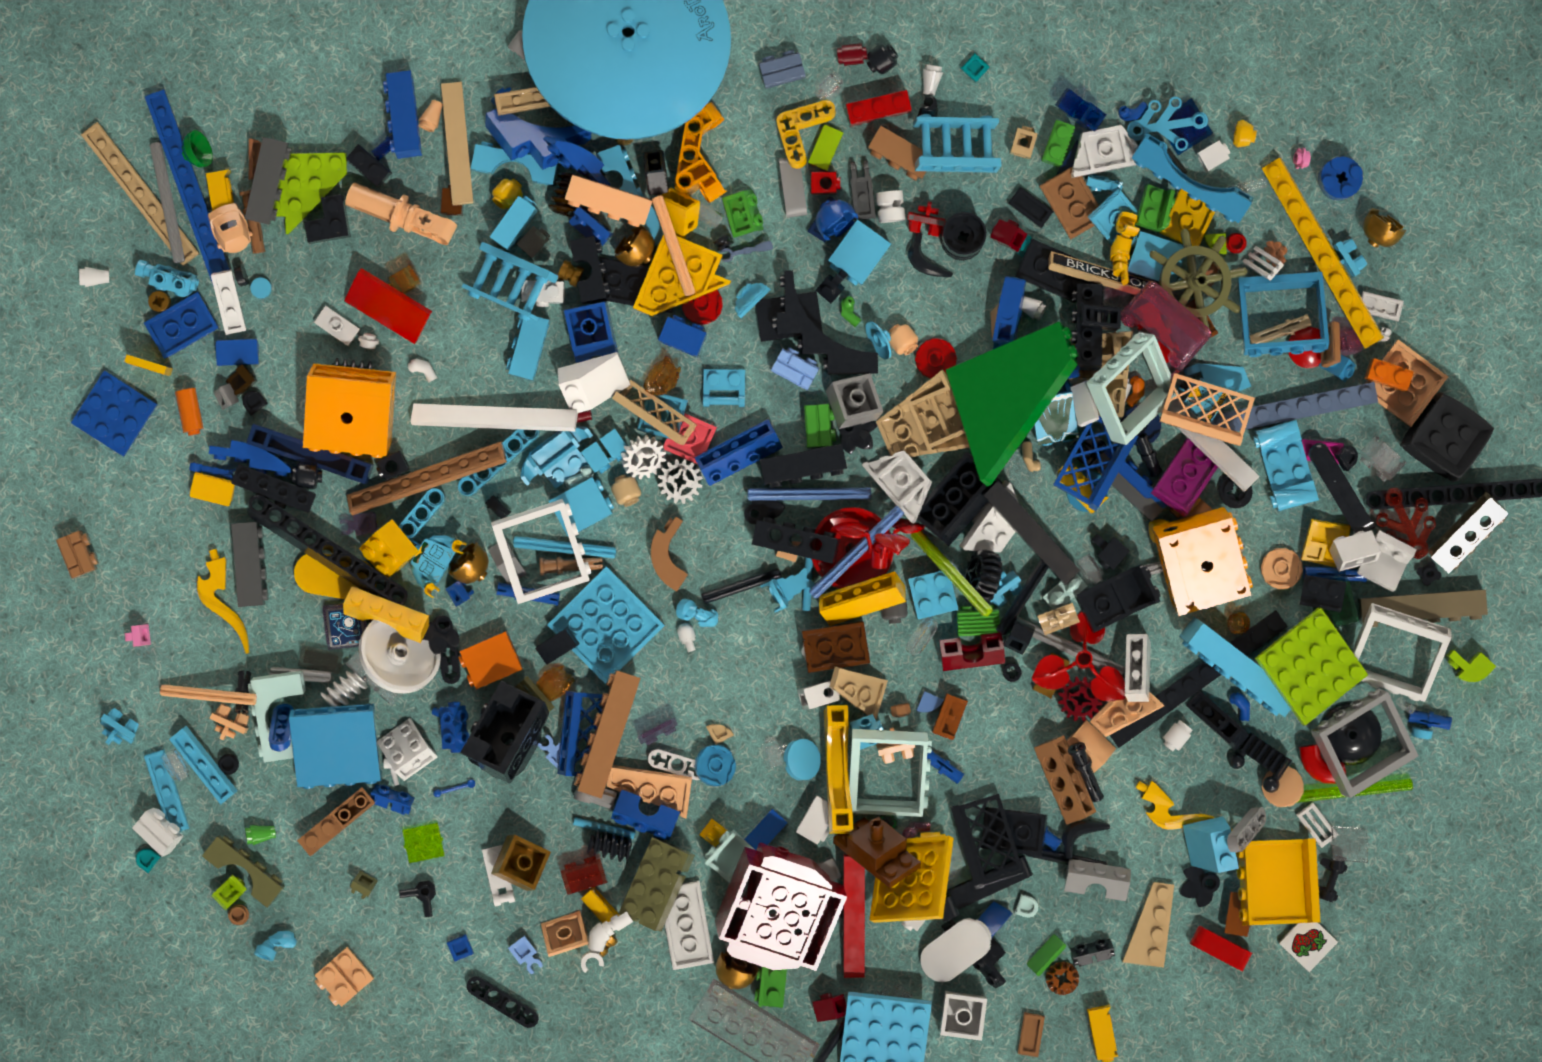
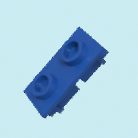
M376 784L371 792V798L375 802L374 805L387 809L390 802L392 803L391 810L405 815V813L409 815L411 805L415 797L410 796L408 793L392 790L387 785Z

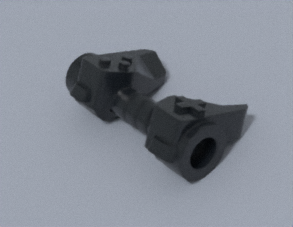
M1334 855L1332 859H1321L1320 864L1331 872L1327 885L1319 886L1320 899L1332 903L1338 899L1334 886L1338 875L1347 871L1346 858Z

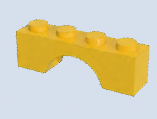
M352 586L343 603L345 615L361 621L366 619L381 621L396 629L401 636L418 643L422 642L429 627V615Z

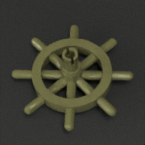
M1182 229L1183 249L1178 250L1168 259L1155 250L1150 252V257L1163 265L1160 273L1159 286L1145 288L1143 295L1162 294L1163 299L1172 309L1164 323L1166 328L1172 327L1179 314L1192 318L1199 317L1202 334L1208 335L1210 329L1207 315L1216 312L1222 306L1227 307L1234 313L1241 311L1239 305L1228 299L1232 284L1231 278L1245 276L1248 270L1245 267L1229 270L1225 260L1218 254L1226 242L1224 236H1219L1212 249L1203 246H1192L1189 231ZM1194 255L1206 257L1198 271ZM1186 257L1189 272L1176 265V263ZM1213 262L1219 273L1206 275L1205 273ZM1171 272L1184 280L1170 283ZM1221 281L1220 291L1217 292L1207 284ZM1186 288L1177 301L1172 291ZM1202 292L1214 299L1206 307L1204 306ZM1192 294H1194L1197 309L1185 306Z

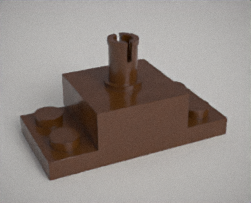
M863 817L853 824L851 833L837 834L833 837V843L889 888L921 868V862L907 851V839L880 817L871 821Z

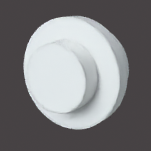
M364 333L363 336L358 338L360 341L359 346L363 348L376 349V345L379 344V340L376 339L374 334Z

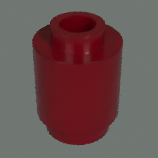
M862 43L842 45V48H837L839 65L864 64V60L868 59L867 48L862 47Z

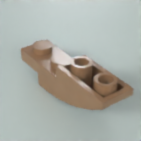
M363 787L360 788L299 838L297 842L311 857L373 806L375 802Z

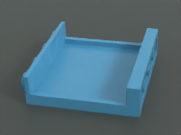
M374 704L290 711L289 722L297 787L311 789L322 785L324 787H333L336 784L351 786L361 782L374 784L377 781H381L382 770H380Z

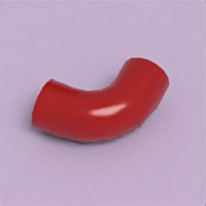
M1318 745L1299 747L1300 759L1305 771L1319 782L1336 784L1326 762L1321 757ZM1340 762V764H1341V766H1342V768H1343V770H1344V772H1345V774H1346L1345 765H1344L1343 762Z

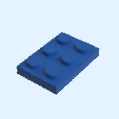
M199 292L194 293L144 322L164 359L171 357L219 329Z

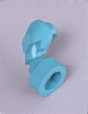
M682 599L677 605L676 615L680 619L689 621L695 617L701 627H714L718 624V612L714 609L709 611L702 608L698 609L695 602L689 599Z
M289 930L277 931L274 935L269 936L268 940L257 945L254 955L264 960L274 961L276 956L275 946L293 948L296 945L297 941L294 933Z

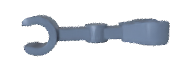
M771 241L755 245V247H746L738 251L725 248L721 250V253L730 252V258L723 259L724 262H730L737 255H746L754 251L764 252L772 250L773 245Z

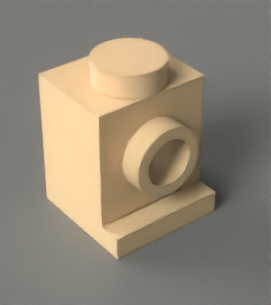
M1022 126V129L1017 128L1010 154L1030 160L1038 135L1034 133L1033 128ZM1026 139L1028 141V144L1026 146H1022L1020 144V140Z

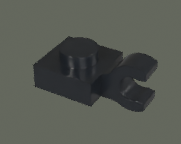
M843 269L835 277L829 274L816 291L832 304L845 289L841 282L848 274Z

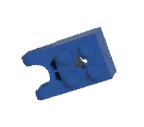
M607 301L564 310L576 363L590 360L596 355L604 356L618 352ZM588 320L595 325L593 332L585 327V324H588Z

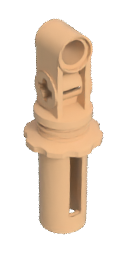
M354 182L346 196V206L389 222V229L392 232H396L401 227L405 232L410 233L412 231L430 238L439 244L448 245L457 228V224L452 220L420 209V206L417 204H410L409 196L402 195L400 199H396Z

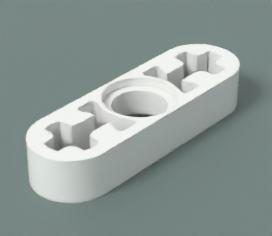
M655 749L650 752L648 762L652 767L677 775L692 777L694 780H700L698 776H694V772L688 770V774L683 773L686 770L687 761L691 762L690 767L694 768V759L661 749ZM657 753H660L663 759H667V755L671 756L668 768L664 767V762H659L658 765L654 764L655 761L652 759V755L656 756ZM677 758L681 759L684 763L683 768L679 771L674 770L671 766L672 761Z

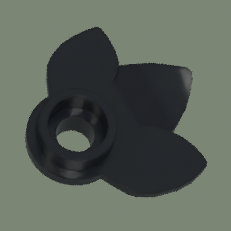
M871 421L854 425L851 431H846L845 428L838 429L842 435L841 444L843 449L849 454H852L856 447L872 449L873 440L869 432L877 427L876 422Z
M754 500L752 504L745 508L744 517L750 524H756L757 520H763V517L775 519L782 514L785 505L775 500ZM757 510L758 517L753 518L751 516V511Z
M438 616L433 622L429 623L423 640L429 641L430 650L433 654L437 655L442 653L447 645L457 648L460 638L459 634L453 629V623L450 618ZM439 624H443L445 629H441Z
M1186 868L1183 870V873L1188 881L1182 886L1180 895L1186 898H1196L1198 907L1208 905L1212 901L1213 892L1217 891L1220 886L1219 877L1215 873L1205 872L1202 868ZM1207 879L1213 880L1212 886L1206 885Z

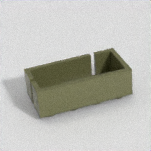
M652 837L618 914L622 915L627 911L633 921L639 922V924L654 931H662L686 877L683 874H677L678 870L688 872L695 855L669 842Z

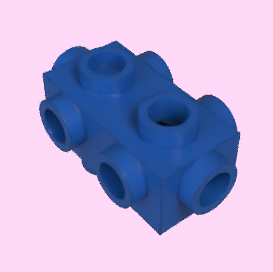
M448 702V706L440 707V709L434 707L432 714L441 718L442 749H450L451 753L461 752L469 738L466 720L468 719L466 705H461V702Z

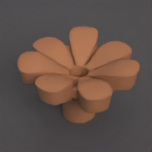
M1273 241L1266 242L1267 247H1264V251L1284 264L1286 262L1284 255L1287 253V248L1282 246L1279 241L1275 243Z

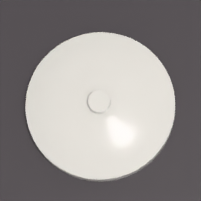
M373 620L365 628L359 641V658L366 674L378 686L394 693H412L425 687L434 678L439 669L441 654H433L429 648V641L422 640L421 643L405 638L396 629L378 620Z

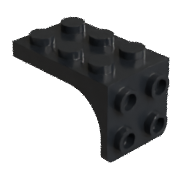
M1143 564L1131 567L1075 595L1092 633L1160 602V591L1157 586H1153L1150 580L1152 576L1147 567H1144Z

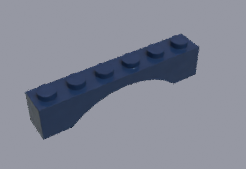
M257 424L252 425L246 444L300 462L316 463L320 469L363 484H368L374 467L373 464L341 453L334 454L330 453L329 450L310 451L308 448H303V440Z

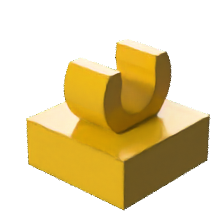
M711 819L699 835L716 848L720 843L719 839L728 830L714 819Z

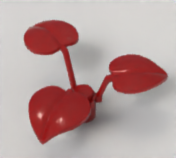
M900 518L892 526L895 528L892 534L880 533L875 535L874 539L880 543L875 545V548L872 546L870 534L868 533L869 528L863 524L843 522L833 526L830 532L834 531L850 538L866 537L869 547L868 553L872 554L871 566L876 569H886L890 550L899 555L910 544L909 538L897 533L899 531L907 534L917 533L923 530L925 526L918 522L913 524L906 518Z
M1080 612L1077 615L1080 622L1071 625L1070 635L1074 641L1083 642V651H1080L1075 661L1066 667L1063 659L1059 656L1048 655L1042 658L1032 675V681L1042 688L1056 690L1063 688L1069 682L1070 677L1066 670L1076 665L1081 669L1089 667L1096 676L1091 682V691L1097 699L1106 702L1124 700L1126 698L1125 681L1121 673L1110 666L1103 667L1100 673H1098L1094 665L1091 664L1093 656L1087 651V643L1097 644L1103 639L1105 628L1092 633L1083 612Z

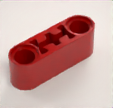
M1200 925L1189 943L1242 972L1253 954Z

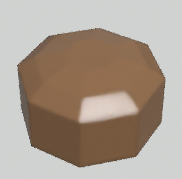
M908 703L890 707L893 717H905L911 713Z

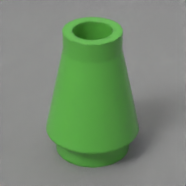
M250 825V827L245 828L247 845L253 844L254 846L276 838L274 825Z

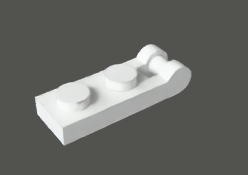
M503 845L482 849L495 907L500 906L503 902H516L512 884L491 874ZM506 887L507 893L499 895L498 889Z

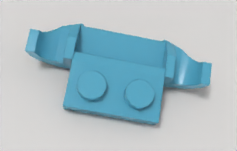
M576 426L575 431H557L529 452L521 470V479L526 485H529L530 481L537 474L541 476L544 473L556 489L564 483V480L579 472L582 466L588 465V462L577 448L582 440L591 438L593 434L585 426Z

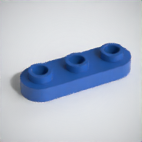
M280 704L273 710L269 745L274 751H284L291 744L289 715L290 711L294 710V708L289 704Z

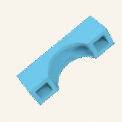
M481 142V145L475 144L471 164L472 171L493 174L504 163L518 162L530 171L534 183L554 186L558 164L542 170L530 153L522 158L511 161L502 148H493L492 143Z

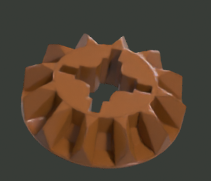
M1057 962L1048 969L1046 983L1055 994L1066 995L1072 993L1078 986L1079 974L1072 964ZM1067 970L1066 978L1069 981H1071V983L1063 982L1060 985V987H1058L1059 979L1054 975L1062 976L1063 973H1065V971Z

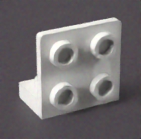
M1379 530L1375 535L1381 550L1378 560L1360 566L1357 573L1394 592L1406 565L1413 558L1417 549Z
M410 718L377 741L394 772L403 781L438 757L435 751L425 742Z

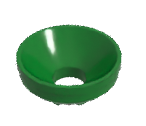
M193 130L185 135L182 145L184 159L199 168L209 166L213 161V152L207 138L198 130Z

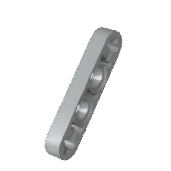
M1263 807L1251 808L1228 835L1227 845L1230 852H1242L1265 825L1266 812Z

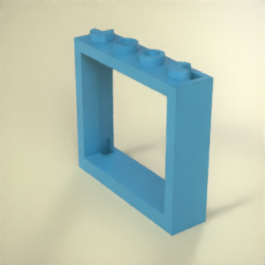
M1322 272L1275 275L1271 281L1263 276L1238 278L1244 355H1249L1250 357H1259L1262 354L1278 356L1286 352H1291L1292 354H1301L1304 351L1320 353L1328 349L1329 334ZM1316 288L1321 339L1250 344L1245 292Z

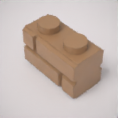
M76 531L56 540L72 579L97 570L96 564H99L96 554L90 552L88 545L91 542L87 533L83 534L82 531Z

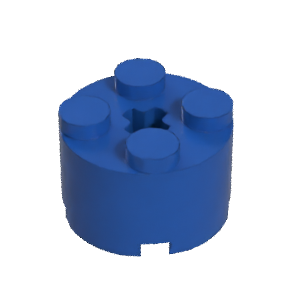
M1335 157L1321 168L1318 175L1321 191L1332 200H1344L1358 192L1363 182L1361 167L1357 162L1348 157ZM1342 174L1345 181L1338 183L1336 176Z

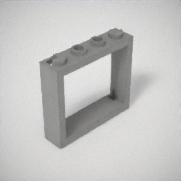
M1382 689L1368 692V696L1353 701L1350 707L1335 712L1332 718L1319 722L1320 725L1310 730L1341 795L1352 798L1419 756L1388 691ZM1382 703L1403 748L1353 779L1348 780L1327 736Z

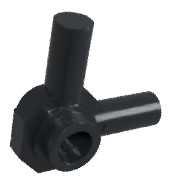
M430 880L420 881L415 888L399 890L400 898L416 896V898L423 902L424 917L433 916L431 900L436 895L435 884Z

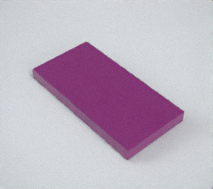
M1187 437L1151 494L1186 517L1218 466Z

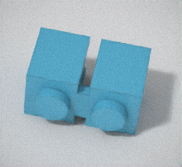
M616 429L600 438V441L611 455L610 458L606 456L597 442L581 451V454L595 473L599 471L602 474L611 468L610 463L617 460L620 462L623 460L621 453L626 452L624 446L627 445Z

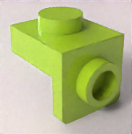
M231 875L211 896L226 911L247 889L242 879Z

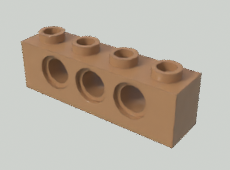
M1062 735L1034 747L1044 770L1045 777L1050 784L1053 796L1061 810V814L1066 824H1070L1094 814L1096 809L1080 772L1073 765V757L1068 753V743L1065 736Z

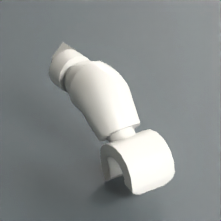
M627 911L620 916L615 915L611 917L610 922L605 921L602 924L599 922L591 929L588 941V949L590 951L586 952L581 958V968L585 973L588 970L586 961L589 958H596L599 961V966L604 967V961L600 952H603L610 936L615 934V930L620 931L633 922Z

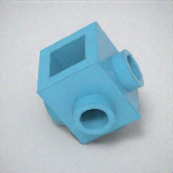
M873 714L850 722L852 729L883 730L880 720L876 721ZM860 742V750L877 743Z

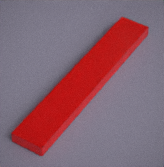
M844 855V889L847 898L844 903L843 976L844 978H865V868L849 855Z

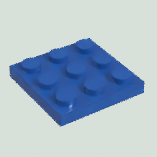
M104 370L71 424L125 457L158 404Z

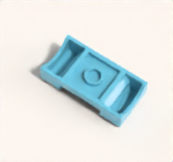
M1297 420L1255 431L1256 436H1253L1255 447L1260 448L1273 496H1270L1273 509L1276 508L1277 511H1282L1318 501L1319 498L1306 459Z

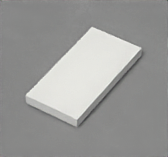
M700 880L683 883L665 923L673 970L714 963Z

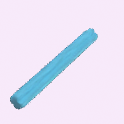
M515 536L513 540L515 548L574 554L570 542ZM582 544L585 551L584 555L616 557L615 547Z

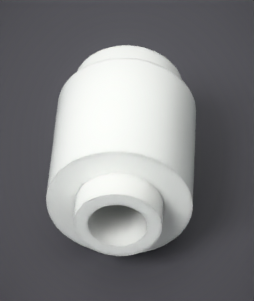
M1179 720L1163 737L1165 742L1163 744L1171 751L1175 749L1179 751L1191 737L1190 733L1193 730Z

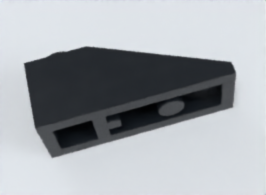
M1198 691L1186 704L1196 716L1235 751L1250 736L1237 722L1201 691Z

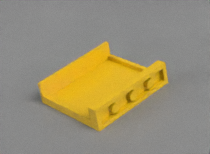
M1316 838L1251 841L1242 852H1236V857L1239 861L1237 877L1240 879L1238 898L1241 900L1239 919L1242 921V926L1321 922Z

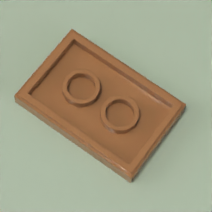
M1073 166L1039 185L1070 240L1094 226L1088 216L1099 207L1083 177L1071 178Z

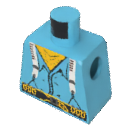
M1200 378V379H1199V381H1202V382H1205V383H1209V384L1218 386V385H1216V384H1214V383H1212V382H1209V381H1207V380H1205V379H1203V378ZM1183 381L1178 387L1183 392L1189 390L1186 381ZM1199 386L1193 389L1199 401L1209 396L1206 387ZM1210 389L1212 394L1217 392L1216 390ZM1191 391L1186 393L1188 396L1183 403L1188 407L1196 403V400ZM1223 392L1213 396L1219 407L1228 398L1226 393ZM1211 397L1200 403L1206 414L1216 409ZM1198 404L1189 408L1198 418L1203 416ZM1218 410L1207 416L1210 423L1218 413ZM1205 417L1200 419L1201 421L1207 422Z

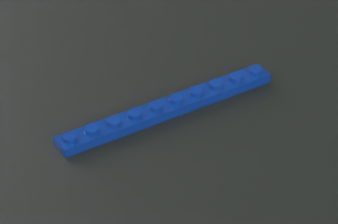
M163 89L144 97L212 282V273L230 270L224 251L222 248L218 249V242L212 234L208 219L210 212L194 168L182 155L183 138L166 91Z

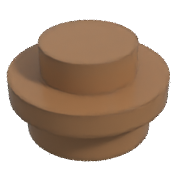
M236 904L230 908L228 918L233 924L242 925L249 919V910L242 904Z

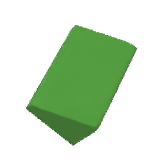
M1053 934L1027 962V966L1037 976H1040L1066 948V944Z

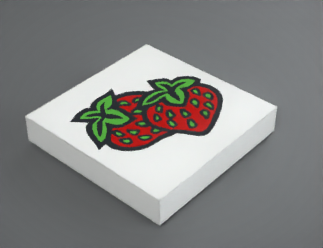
M1297 923L1279 942L1308 972L1338 943L1319 923Z

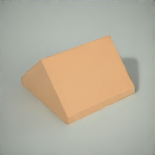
M1087 720L1066 740L1069 747L1078 742L1085 743L1087 756L1092 760L1091 768L1093 773L1103 766L1116 750Z
M580 911L541 923L549 957L588 945L589 936Z

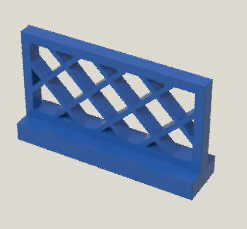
M1100 416L1097 422L1102 424L1104 432L1093 434L1092 423L1086 425L1053 484L1089 505V508L1094 511L1101 505L1138 438L1136 435L1127 445L1120 443L1112 445ZM1105 435L1108 446L1097 448L1095 437ZM1091 439L1094 450L1083 452L1082 441ZM1109 449L1112 458L1109 461L1102 462L1099 451ZM1096 453L1098 464L1088 466L1085 455ZM1081 456L1084 467L1074 470L1071 461L1073 458ZM1100 467L1102 476L1099 479L1092 480L1089 469ZM1085 470L1088 481L1078 484L1075 473ZM1071 474L1074 485L1067 487L1060 483L1063 476ZM1090 484L1092 493L1089 499L1081 495L1080 486Z
M566 691L557 774L576 776L577 773H582V771L575 772V763L580 758L582 760L583 754L589 751L590 746L588 745L580 752L577 748V743L582 738L587 743L588 738L586 734L593 728L596 730L597 726L593 725L594 722L588 714L595 707L601 714L602 709L598 704H600L603 694ZM582 697H588L593 703L586 711L581 706ZM585 717L591 725L582 731L579 724Z

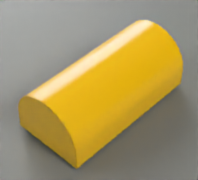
M595 887L591 888L581 898L602 923L605 921L610 922V918L615 915L620 916Z

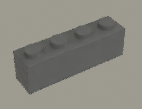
M263 137L245 219L268 225L271 224V221L276 220L278 209H275L276 200L280 201L282 189L279 188L280 181L285 180L287 168H284L285 159L289 160L292 149L288 147V142Z
M258 522L231 524L238 607L265 605L269 595L268 588H264V580H267L266 567H262V559H265V548L261 547L260 538L264 537L263 526H259Z

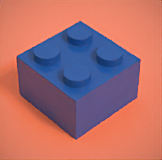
M673 315L672 318L667 317L658 341L698 358L707 333L704 332V327L695 323L689 326L685 324V319Z

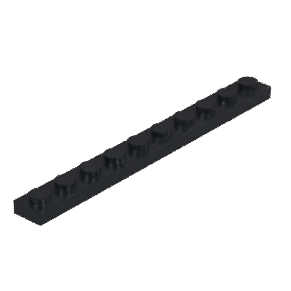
M1274 610L1231 641L1230 644L1248 656L1288 628L1277 610ZM1203 661L1158 693L1155 697L1164 707L1109 735L1117 747L1123 746L1222 675L1214 669L1216 665L1211 667Z

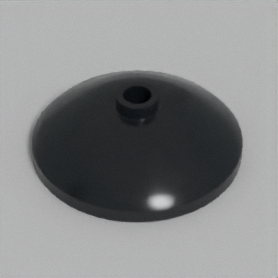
M1344 703L1332 708L1324 716L1323 720L1332 718L1335 712L1342 709L1345 710L1351 706V703ZM1369 710L1327 737L1339 762H1343L1344 765H1358L1369 760L1377 752L1381 743L1382 731L1379 720ZM1351 731H1354L1356 733V736L1353 739L1349 737V733Z

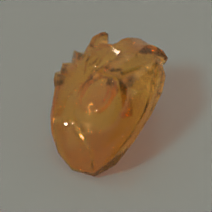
M665 356L648 373L644 383L645 391L651 395L658 396L675 388L680 377L681 367L676 368L673 361L668 356Z
M564 666L552 667L544 671L536 683V686L550 702L564 695L570 689L572 682H575L571 674L563 671Z

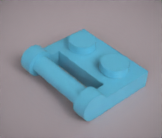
M704 369L703 407H710V405H739V407H745V370ZM710 390L739 391V397L710 396Z

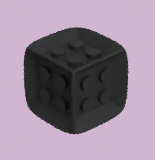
M1439 392L1434 395L1412 427L1409 428L1400 446L1432 471L1455 482L1460 480L1489 441L1494 427L1458 400L1445 395L1443 392Z

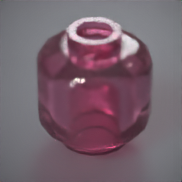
M1353 327L1340 330V354L1349 356L1360 353L1364 346Z

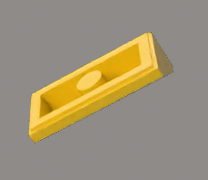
M195 472L190 497L230 506L234 497L235 485L230 480Z

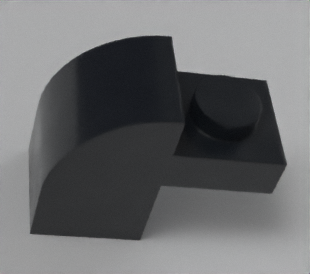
M1016 618L1003 641L1004 646L1023 655L1031 641L1035 627Z

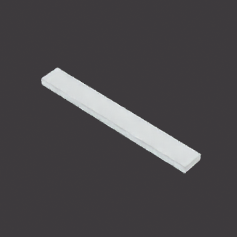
M413 404L410 422L412 425L575 431L578 412L577 410Z

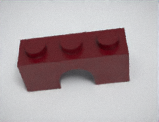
M1000 633L981 635V641L972 646L963 645L960 638L939 640L943 671L1005 664L1002 634Z

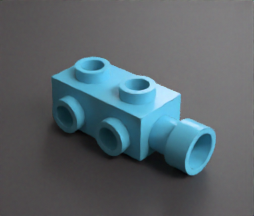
M140 259L135 268V275L143 278L145 276L150 277L149 285L155 286V289L160 291L169 290L180 297L190 295L197 290L199 285L197 275L188 271L184 272L174 269L168 265L157 264L153 266L149 262Z

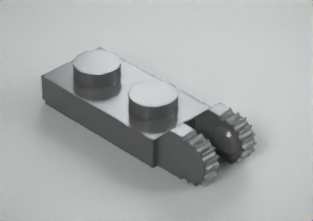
M868 160L863 161L865 177L857 178L856 175L857 166L855 162H850L853 208L858 214V220L874 219L876 215Z

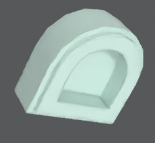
M1021 894L1015 914L1027 918L1033 917L1038 911V903L1034 898Z

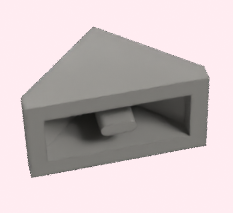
M505 539L518 579L527 574L507 539ZM497 543L488 550L507 583L511 584Z

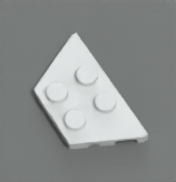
M1122 125L1081 133L1071 178L1135 166L1136 164L1132 156L1138 145L1128 136V132Z
M906 451L897 452L892 456H884L873 462H864L862 466L891 500L903 510L904 515L910 522L914 524L932 484L928 476Z
M1005 480L1002 485L1017 500L1012 484ZM988 504L959 546L969 551L986 549L1002 552L1015 531Z

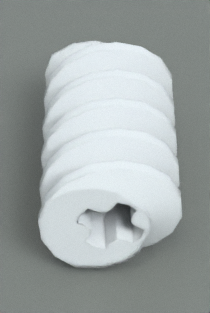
M353 666V674L346 671L347 679L342 676L339 677L341 684L333 682L334 690L327 687L328 695L321 692V696L331 707L342 706L341 703L347 706L349 704L347 698L354 700V693L361 694L360 687L367 689L368 686L364 677Z

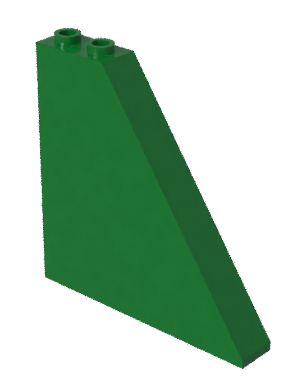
M1060 322L946 369L980 481L986 486H990L1078 365L1076 357H1078L1077 350L1070 342L1072 334L1069 328L1064 327Z

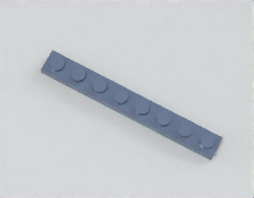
M1371 382L1254 406L1251 409L1245 430L1378 403L1375 383ZM1247 408L1239 409L1238 412L1240 413L1246 410ZM1235 411L1223 413L1226 420L1237 415ZM1245 413L1240 415L1242 419H1244ZM1216 414L1211 424L1218 425L1223 422L1220 414ZM1238 417L1227 422L1231 430L1240 431L1242 423ZM1225 423L1220 426L1223 428H1227Z

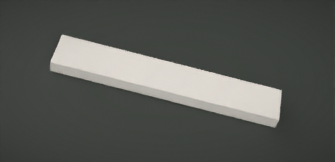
M1178 398L1169 403L1168 411L1177 413L1183 409ZM1187 409L1191 418H1198L1190 409ZM1185 411L1180 413L1181 415L1187 416ZM1178 428L1244 492L1260 477L1223 441Z

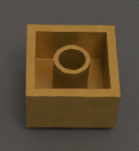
M515 834L508 835L491 874L526 891L535 890L551 852Z

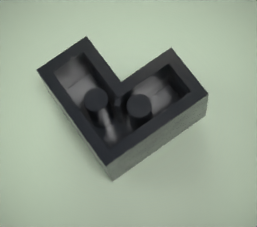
M340 194L322 197L324 219L304 222L307 243L315 244L351 237L344 196Z

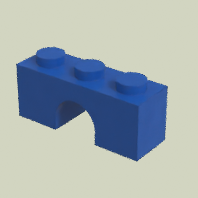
M621 790L611 819H614L620 825H630L639 832L651 833L657 839L670 840L680 811L660 805L656 814L652 816L644 815L639 810L641 797Z

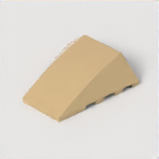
M1133 331L1102 333V367L1132 339ZM1129 365L1106 386L1118 417L1124 416ZM1079 370L1080 377L1071 378L1069 381L1075 386L1086 380L1089 381L1098 371Z
M943 370L876 421L890 456L901 451H906L910 457L970 448L948 376Z

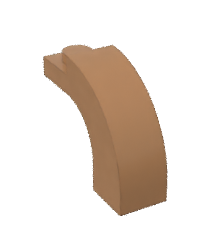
M675 517L674 520L672 518L668 520L664 527L667 530L665 534L657 529L651 544V560L655 572L667 586L676 592L688 576V573L678 568L672 562L669 555V544L683 523L678 517Z

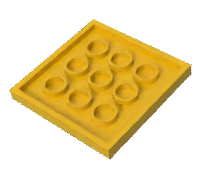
M949 835L908 838L907 851L921 862V868L891 888L875 877L869 920L879 923L943 919L954 838Z

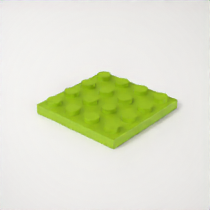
M1322 608L1314 610L1255 658L1297 719L1304 726L1368 676Z

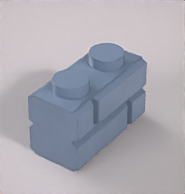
M794 50L782 53L783 57L775 59L774 56L762 58L763 62L759 63L765 89L806 78L799 52L795 53Z

